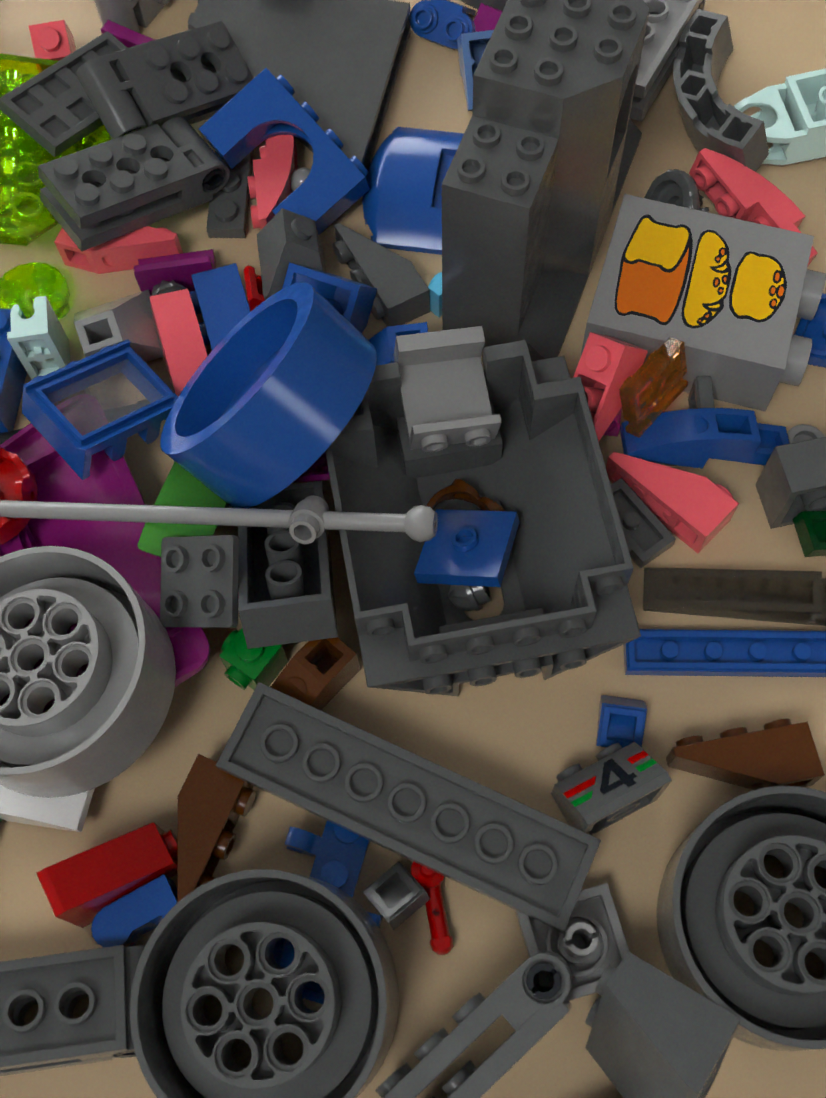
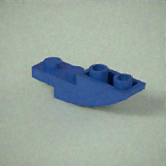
M733 408L684 409L639 417L622 422L620 426L623 453L625 455L654 463L703 469L709 458L766 465L776 446L790 444L786 427L757 423L754 410Z

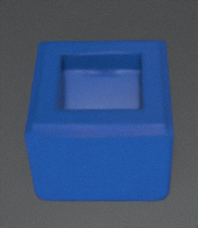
M601 695L596 746L609 747L615 743H620L621 747L624 748L636 742L642 748L647 715L645 701Z

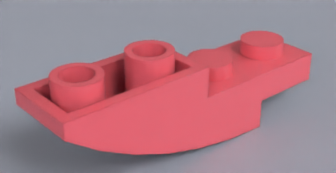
M276 135L266 139V145L259 146L260 159L252 160L254 176H247L250 199H256L257 205L250 206L254 229L260 228L262 230L275 216L272 210L292 193L291 175L298 169L296 140L293 135Z
M707 148L699 151L689 174L696 182L698 189L704 191L715 205L719 215L801 233L798 227L805 218V215L775 185L754 170L728 156ZM813 246L811 248L808 266L818 253Z

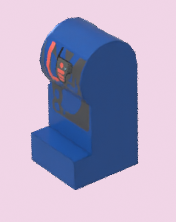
M164 874L102 908L94 917L91 927L93 938L97 944L102 947L135 946L141 935L156 928L165 915L178 903V890L174 881Z

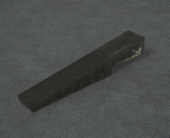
M644 567L643 611L826 626V578H822V571Z

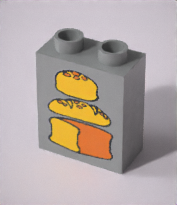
M624 194L587 320L581 355L590 332L611 336L648 350L637 381L690 393L694 379L697 376H711L715 400L766 411L779 382L797 387L800 385L810 357L812 339L794 335L793 331L796 317L813 320L826 281V273L807 269L814 236Z

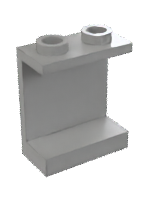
M482 326L396 336L393 355L394 361L398 362L401 374L402 387H400V395L410 450L422 448L424 452H437L447 448L448 445L465 443L467 446L475 447L485 445L491 439L496 438L501 425L500 414L492 415L481 361V354L485 344Z

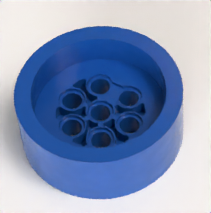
M300 282L287 286L267 298L246 315L218 343L198 367L178 396L166 419L160 439L161 449L231 507L250 508L261 504L284 490L308 470L345 428L363 400L373 378L377 362L376 349L364 335L309 283Z

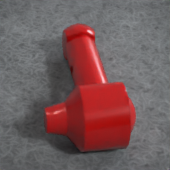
M413 862L411 865V875L430 897V900L425 903L431 933L429 944L432 951L436 954L446 955L454 947V938L450 936L441 884L445 876Z

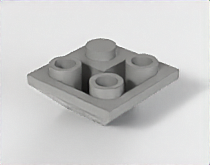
M149 290L75 313L74 324L85 357L99 352L104 347L116 345L127 339L130 341V347L145 362L163 357L162 346L153 319Z

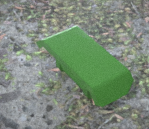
M174 462L154 505L225 508L226 502L178 463ZM145 523L138 541V548L161 557V542L164 537L214 536L218 525Z

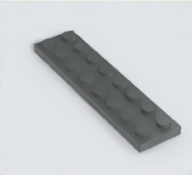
M258 682L215 765L218 769L561 932H564L601 842L600 839L260 682Z

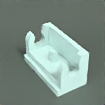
M47 296L35 297L33 303L35 312L28 319L21 318L22 311L18 304H14L10 312L11 332H7V340L31 380L37 376H44L70 363L69 339Z

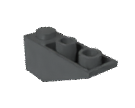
M340 223L334 225L336 242L332 243L338 261L341 264L347 263L353 281L377 288L371 309L376 320L382 318L386 326L404 325L430 312L429 288L411 261Z

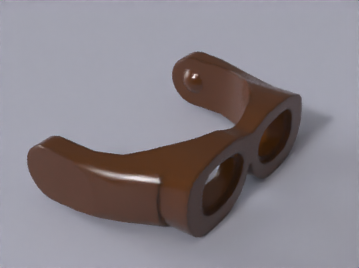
M457 478L451 485L434 494L426 505L434 510L442 501L458 499L477 505L481 511H505L493 500L487 497H480L479 493L471 485Z

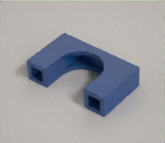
M265 68L206 121L199 130L231 169L261 142L272 136L293 135L306 141L313 149L311 171L305 181L272 211L276 215L283 208L315 220L317 231L320 235L370 190L365 177L368 171L356 156L353 155L349 159L342 152L341 148L344 145L330 128L325 132L316 123L319 120L318 115L307 102L304 101L300 105L292 95L295 91L289 82L281 74L275 78Z

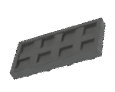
M107 31L0 97V110L51 155L56 157L104 125L78 80L76 71L80 66L93 58L123 50L127 47Z

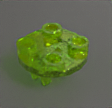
M31 262L18 265L0 278V309H12L14 304H18L26 319H28L35 312L33 308L34 302H32L35 297L47 296L58 319L63 318L69 312L70 306L68 301L70 292L68 283L58 269L46 263Z

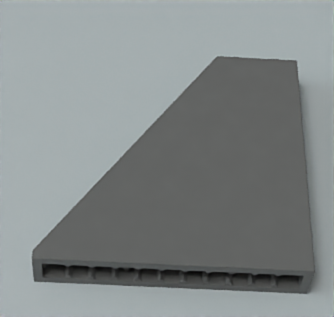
M198 0L195 12H192L189 16L188 30L223 20L253 78L265 68L275 78L281 74L294 89L295 93L292 95L300 105L304 101L307 102L318 115L319 120L316 123L325 132L330 128L338 136L344 145L341 148L342 152L349 159L353 155L356 156L368 170L374 156L410 36V3L394 0ZM296 137L301 143H303L309 150L313 152L312 147L306 141L299 137Z

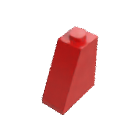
M152 822L50 865L36 874L55 917L84 928L93 922L96 914L105 906L164 874L169 878L178 874V839L171 829L164 832L155 822Z

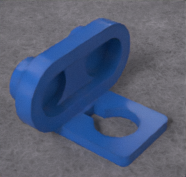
M422 0L416 3L410 12V26L416 35L452 49H458L457 38L460 34L475 32V24L467 14L475 16L476 10L449 0Z

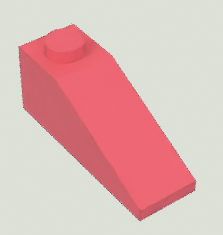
M613 452L608 457L606 470L609 481L614 483L622 478L660 522L697 554L730 522L739 505L725 487L714 484L705 476L618 452Z

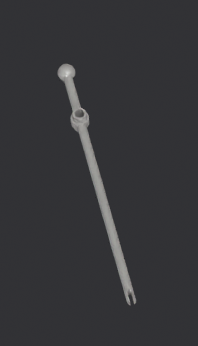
M314 495L308 496L297 503L294 510L0 500V517L289 528L291 537L301 544L312 543L323 534L325 529L406 532L412 540L418 542L430 541L436 536L438 529L437 513L428 506H414L407 514L329 511L326 501Z

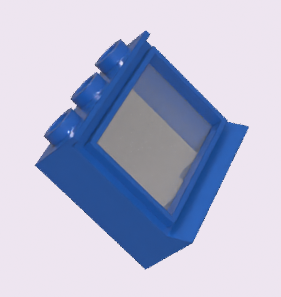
M127 339L116 345L104 347L99 352L79 361H72L65 367L47 375L37 376L24 384L22 414L75 473L84 480L90 476L93 454L104 450L112 461L119 460L125 454L127 438L136 433L146 444L153 443L159 436L161 421L167 419L178 396L130 347V341Z

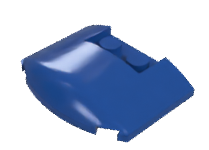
M397 127L382 142L367 170L366 180L370 190L363 195L365 225H368L373 233V236H371L372 241L387 249L442 255L441 184L464 133Z

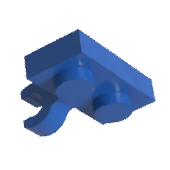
M329 821L326 822L322 837L290 826L284 845L287 846L286 849L315 857L310 877L325 881L341 889L352 898L354 897L370 841Z

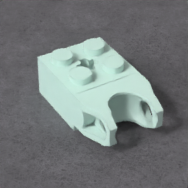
M826 68L787 76L785 83L765 87L733 106L741 112L750 107H759L761 109L759 112L751 115V117L764 121L767 143H773L772 147L768 150L769 155L762 164L788 165L826 157Z

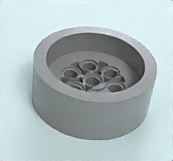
M41 546L3 555L0 557V703L7 694L10 693L6 703L0 706V785L21 794L45 798L65 797L92 790L112 780L130 767L153 742L165 721L173 698L176 676L175 656L168 632L163 627L156 613L112 566L90 553L68 547ZM34 618L31 624L25 628L27 622ZM78 623L76 628L67 634L68 629L73 624ZM44 658L42 664L37 669L33 670L35 664L40 659ZM89 663L86 671L76 677L78 670L84 664ZM54 699L53 706L43 714L45 705Z

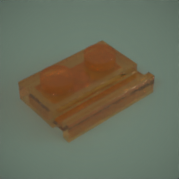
M669 337L658 350H654L649 355L647 361L633 376L628 377L623 382L619 392L623 418L629 421V424L625 427L627 433L640 438L661 413L688 386V381L683 379V376L687 373L683 341Z

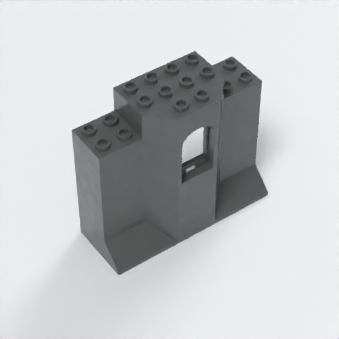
M507 0L473 75L472 117L441 184L443 330L482 326L485 338L484 347L526 340L531 361L559 356L642 137V132L629 117L650 11L644 0Z

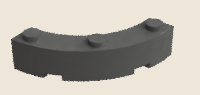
M697 9L680 36V48L677 58H674L673 80L683 125L688 137L698 151L707 148L721 153L756 172L769 155L764 121L739 111L730 103L726 105L717 91L721 71L728 57L733 52L728 16Z

